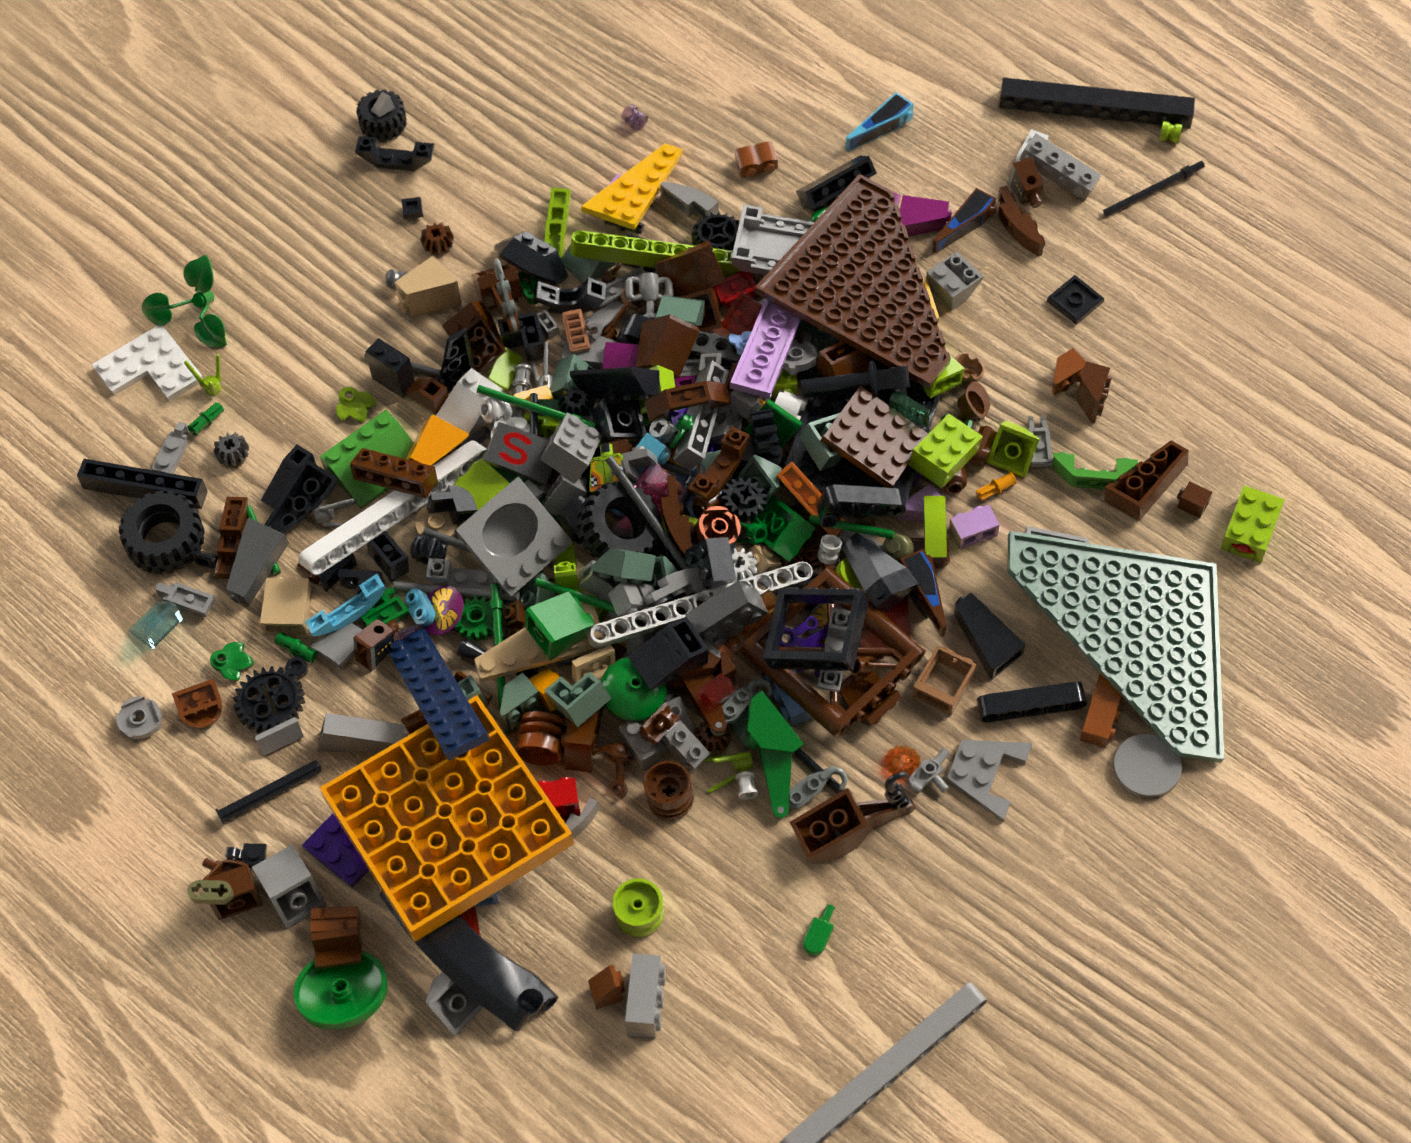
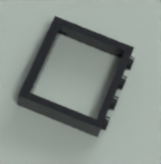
M796 587L779 588L763 659L770 669L853 671L868 605V599L862 589H838L834 587L829 589H818L815 587L808 589H798ZM790 603L852 604L842 652L779 651Z

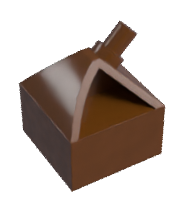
M208 858L204 859L202 866L210 869L211 872L203 880L226 881L234 892V896L229 903L222 905L210 904L218 920L263 906L257 883L247 864L235 860H223L221 862L217 860L215 862ZM222 888V891H221V892H215V893H218V895H219L220 897H222V896H223V893H227V892H226L225 888Z

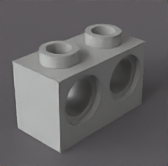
M681 720L677 721L660 739V742L687 771L695 769L710 754Z

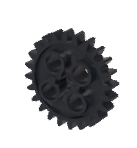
M273 666L267 672L262 667L259 674L256 670H253V677L246 675L247 682H239L242 689H235L238 695L233 697L236 703L233 705L235 711H237L236 715L242 725L247 724L249 730L255 727L256 733H259L261 729H264L265 732L294 717L299 719L297 711L303 712L301 705L305 703L303 697L305 692L301 689L303 686L300 681L298 682L296 675L291 676L289 670L284 673L282 667L277 672ZM262 685L265 686L271 700L273 701V704L278 712L277 715L273 713L267 699L265 698V695L262 689L260 688ZM273 685H279L277 688L271 689ZM259 694L258 697L251 698L253 695ZM282 702H288L284 706H279ZM268 711L267 714L260 716L262 712Z

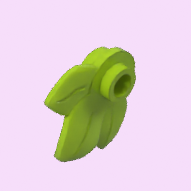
M345 387L339 392L340 402L336 407V414L341 421L351 416L359 422H365L367 408L376 406V401L368 392H358L353 387ZM349 393L352 394L353 397L348 399L345 397V395Z

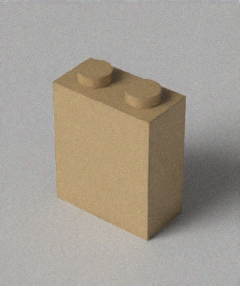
M279 576L266 578L260 618L263 633H307L305 621L309 618L312 587L309 579L303 577L283 578Z

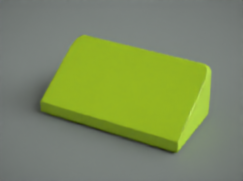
M506 348V352L496 359L489 375V380L503 390L509 391L516 375L514 368L517 364H521L522 356Z

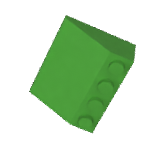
M384 410L322 454L320 459L324 470L340 479L337 484L362 509L387 491L388 488L354 480L350 462L362 448L406 459L414 442L399 422L387 410Z

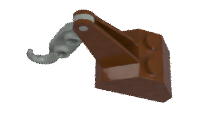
M495 259L494 268L471 274L479 300L482 301L488 310L497 308L510 333L521 331L515 306L518 298L522 297L516 267L511 264L501 266L500 260Z
M709 652L708 664L666 683V688L680 695H686L711 734L715 737H722L726 733V725L736 722L748 708V703L752 699L753 692L757 686L762 685L768 689L767 697H771L773 687L768 680L763 678L753 679L746 686L734 691L725 704L721 706L716 688L719 682L721 658Z

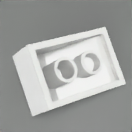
M472 368L457 382L436 415L442 420L469 433L468 437L485 423L480 414V407L489 397L477 393L478 386L481 385L503 392L502 388Z

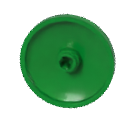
M362 951V963L317 970L314 959L304 967L297 977L293 996L299 1014L309 1024L327 1030L346 1029L364 1022L381 1007L387 995L388 980L381 962L375 956L365 951Z

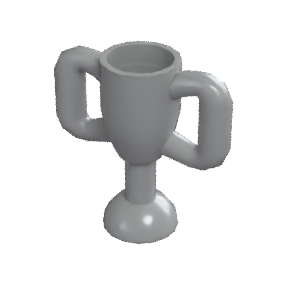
M643 273L639 275V278L629 277L626 279L625 295L631 301L643 300L646 303V314L643 316L654 319L657 315L654 313V302L656 300L661 301L663 296L658 294L659 284L665 283V295L673 296V283L667 277L658 278V275L655 273ZM633 283L639 285L640 294L633 295Z

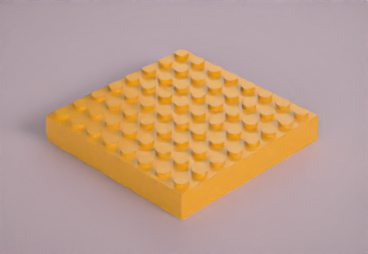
M478 695L469 699L468 702L490 738L489 741L448 761L427 724L320 787L325 802L414 942L574 845L572 832Z

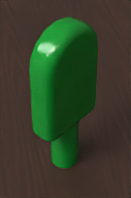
M826 905L820 919L817 917L812 919L802 943L803 949L808 955L818 956L825 950L834 929V925L829 923L835 909L833 905Z

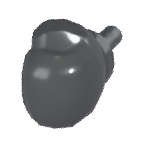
M394 269L388 270L385 277L386 285L396 290L395 281L403 277L407 272H397Z

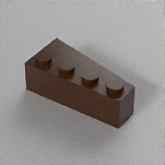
M604 706L578 727L566 717L565 729H567V732L562 733L561 746L564 747L565 770L592 773V755L595 756L594 751L596 750L597 735H599Z

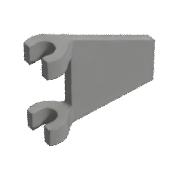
M615 301L585 318V327L588 329L594 327V332L589 334L590 338H598L603 328L615 317L625 303Z

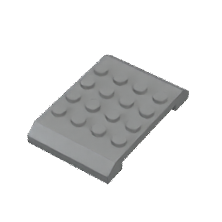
M743 204L731 264L740 271L767 275L815 222L762 214V207Z

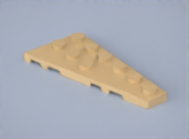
M584 590L583 592H581V593L590 595V592H587V591H585V590ZM580 601L582 610L592 616L594 625L599 624L595 607ZM523 628L475 658L474 663L480 682L589 654L599 648L592 647L587 637L554 659L549 660L528 631ZM595 632V633H594V637H595L597 640H603V639H604V636H603L602 633H600V632Z

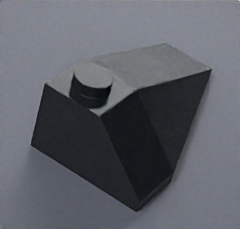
M465 328L447 338L438 382L447 387L448 394L452 392L457 382L471 368L474 369L468 334Z
M306 459L264 525L284 535L287 534L330 496L340 479Z
M856 532L842 544L841 548L865 593L876 608L888 612L919 586V583L906 566L893 559V557L879 549Z

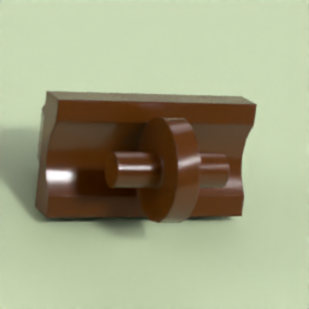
M665 702L640 726L639 734L645 741H651L654 745L680 718L669 709L668 704Z

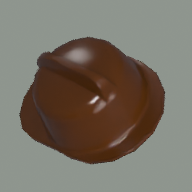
M971 382L965 393L957 400L958 417H965L967 420L985 418L990 408V399L985 388L980 383Z

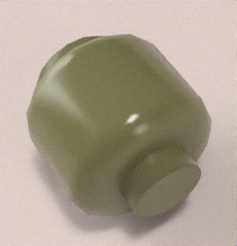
M894 534L893 539L886 538L882 547L885 553L900 562L901 558L912 554L914 550L910 538L901 534Z

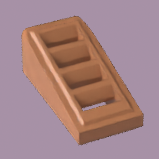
M577 309L563 312L562 319L570 354L590 350L582 310ZM583 340H584V343H579V344H574V345H573V342H578V341H583Z

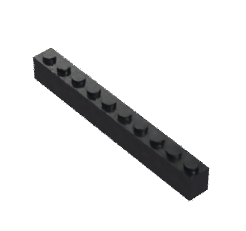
M1003 77L999 108L1162 125L1163 121L1171 125L1182 124V128H1191L1195 98Z

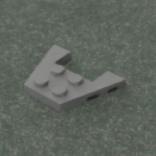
M962 740L948 774L947 782L967 797L973 798L981 804L983 809L993 813L999 821L1004 822L1011 801L989 794L1002 758L1005 757L1025 765L1032 744Z

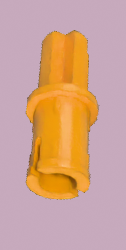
M1012 472L997 480L992 479L991 483L976 490L977 497L983 501L995 494L999 495L1003 490L1016 485L1017 480Z

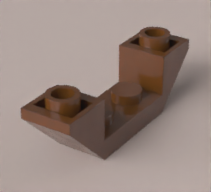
M702 381L665 389L646 400L645 406L649 422H652L657 418H670L671 411L708 403L710 409L731 405L726 384Z
M731 426L721 440L720 453L704 475L698 473L688 487V491L706 500L717 496L738 467L750 435Z

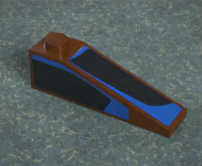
M975 188L935 237L932 252L936 254L984 224L989 217L992 218L997 210V207H995L996 198Z
M921 549L901 558L900 563L910 570L919 583V586L913 590V593L940 637L945 636L947 625L934 569L935 564L933 558L927 555L924 549Z

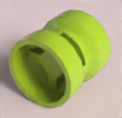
M1163 121L1159 140H1171L1172 143L1178 144L1182 124L1171 125L1169 122Z

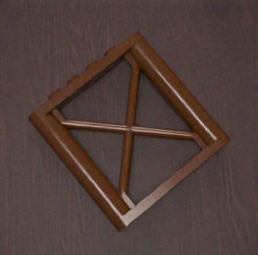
M827 567L803 589L810 587L818 589H829L831 587L850 589L853 587L833 569ZM868 601L863 625L887 647H858L857 656H891L898 663L896 668L889 670L846 711L839 705L838 692L829 691V703L792 669H770L763 659L772 617L751 635L740 648V652L835 738L840 737L855 722L859 723L866 715L865 712L870 708L874 709L880 703V698L885 693L889 695L895 689L896 683L900 679L904 681L910 675L911 669L926 653L919 644ZM790 603L785 625L809 603ZM827 604L828 627L832 608H836V604ZM840 604L845 610L851 611L852 604ZM779 647V651L824 652L825 647Z

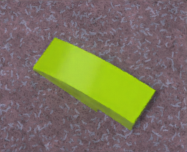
M924 496V551L932 558H947L945 496Z

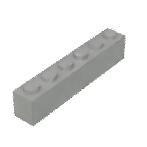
M712 360L698 373L696 383L711 381L725 384L729 371ZM709 403L689 407L686 414L693 416L692 421L694 425L688 433L684 432L679 439L674 461L689 471L705 459L719 408L710 409Z

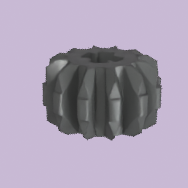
M227 432L225 437L219 436V441L214 442L215 448L213 453L217 457V461L220 464L224 463L226 467L230 464L236 467L238 462L244 464L243 458H247L249 455L248 443L243 435L239 436L236 432L232 435Z

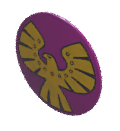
M442 586L433 590L427 596L435 610V619L431 625L423 628L432 635H443L451 631L459 622L463 612V598L460 592L454 587Z

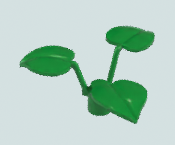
M207 255L190 261L184 268L183 276L186 283L190 287H195L197 292L193 295L192 299L169 305L168 296L159 292L150 294L144 299L141 307L143 314L150 322L158 326L166 325L171 321L172 312L170 309L193 303L198 308H203L199 316L200 322L194 325L196 337L201 343L210 347L219 348L227 346L225 326L220 317L214 314L205 315L207 309L210 308L209 305L214 301V294L211 291L214 276Z

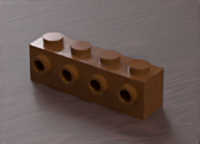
M362 448L350 462L354 480L422 498H427L438 483L434 466Z

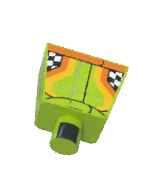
M610 443L600 445L601 456L591 459V493L606 483L610 482L613 484L615 481H619L616 475H612V470L605 460L613 456L620 466L623 455L620 453L613 454V446Z

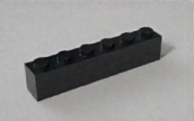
M84 458L77 474L83 489L140 499L144 498L145 494L148 493L152 495L156 494V491H163L164 493L171 491L175 492L176 496L178 494L185 496L187 500L194 504L196 509H202L208 493L203 479Z

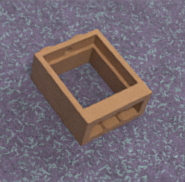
M937 645L913 686L912 696L952 715L975 675L977 664L970 658L955 654L949 648H942ZM938 662L966 675L953 697L926 684Z

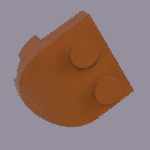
M215 679L172 693L179 717L184 723L193 728H205L212 725L222 713L223 703Z

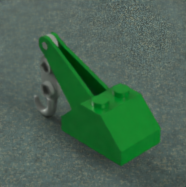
M763 691L750 700L747 710L745 742L752 750L756 749L760 752L774 817L784 818L788 814L789 808L803 806L823 789L828 778L834 774L839 775L842 779L839 790H843L846 787L847 775L845 771L837 766H831L821 772L808 775L790 789L792 754L804 743Z

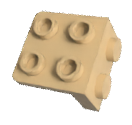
M611 644L572 661V678L575 683L588 672L601 681L606 669L615 662V650Z

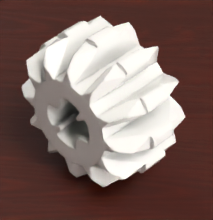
M734 548L732 550V559L736 580L733 582L752 577V574L757 573V567H755L757 560L752 558L753 554L751 552L745 554L744 548L740 552H737Z

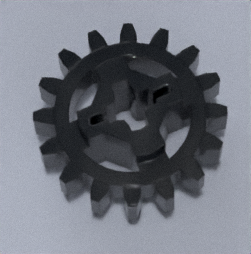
M740 477L738 482L732 479L730 484H725L721 493L722 499L720 503L725 505L724 507L729 509L732 515L735 514L738 520L744 517L745 521L748 522L749 517L755 520L757 515H762L767 504V495L763 494V487H757L758 482L752 484L750 478L745 482Z

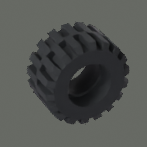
M382 89V91L374 90L373 93H367V96H363L361 101H358V107L356 108L360 129L363 134H366V137L378 138L381 141H385V139L392 140L394 136L398 137L400 135L399 132L405 130L407 118L403 100L400 99L398 94H394L393 91L387 92L385 89ZM384 92L390 96L395 108L386 113V115L378 117L371 112V109L380 94Z

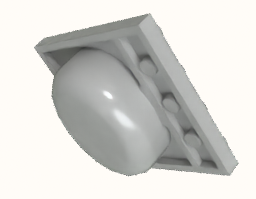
M519 476L454 530L456 535L508 597L514 595L573 543Z

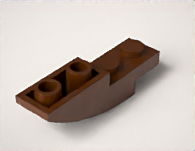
M1007 185L1000 187L998 218L1002 225L1020 245L1035 255L1041 256L1045 246V239L1043 235L1039 234L1036 221L1032 220L1029 213L1023 215L1021 208L1016 205L1013 192L1009 191Z
M676 475L667 476L668 497H661L660 499L662 517L669 537L685 558V550L695 545V543H691V535H694L693 522H689V516H681L683 515V503H678V495H681L680 482H676Z

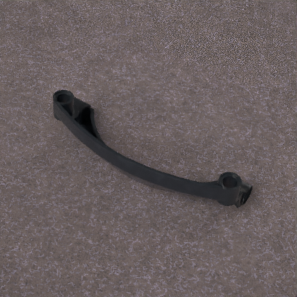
M381 891L379 894L380 898L385 902V904L387 905L393 916L396 918L398 923L410 936L409 932L403 925L402 921L400 920L397 913L391 906L390 902L384 895L383 891ZM460 915L415 942L424 954L456 985L514 1031H520L531 1016H535L540 1009L544 1012L549 1010L558 1000V995L540 977L491 946Z

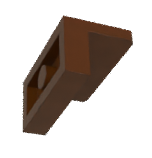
M358 927L312 933L311 941L315 950V967L317 970L362 963V940Z

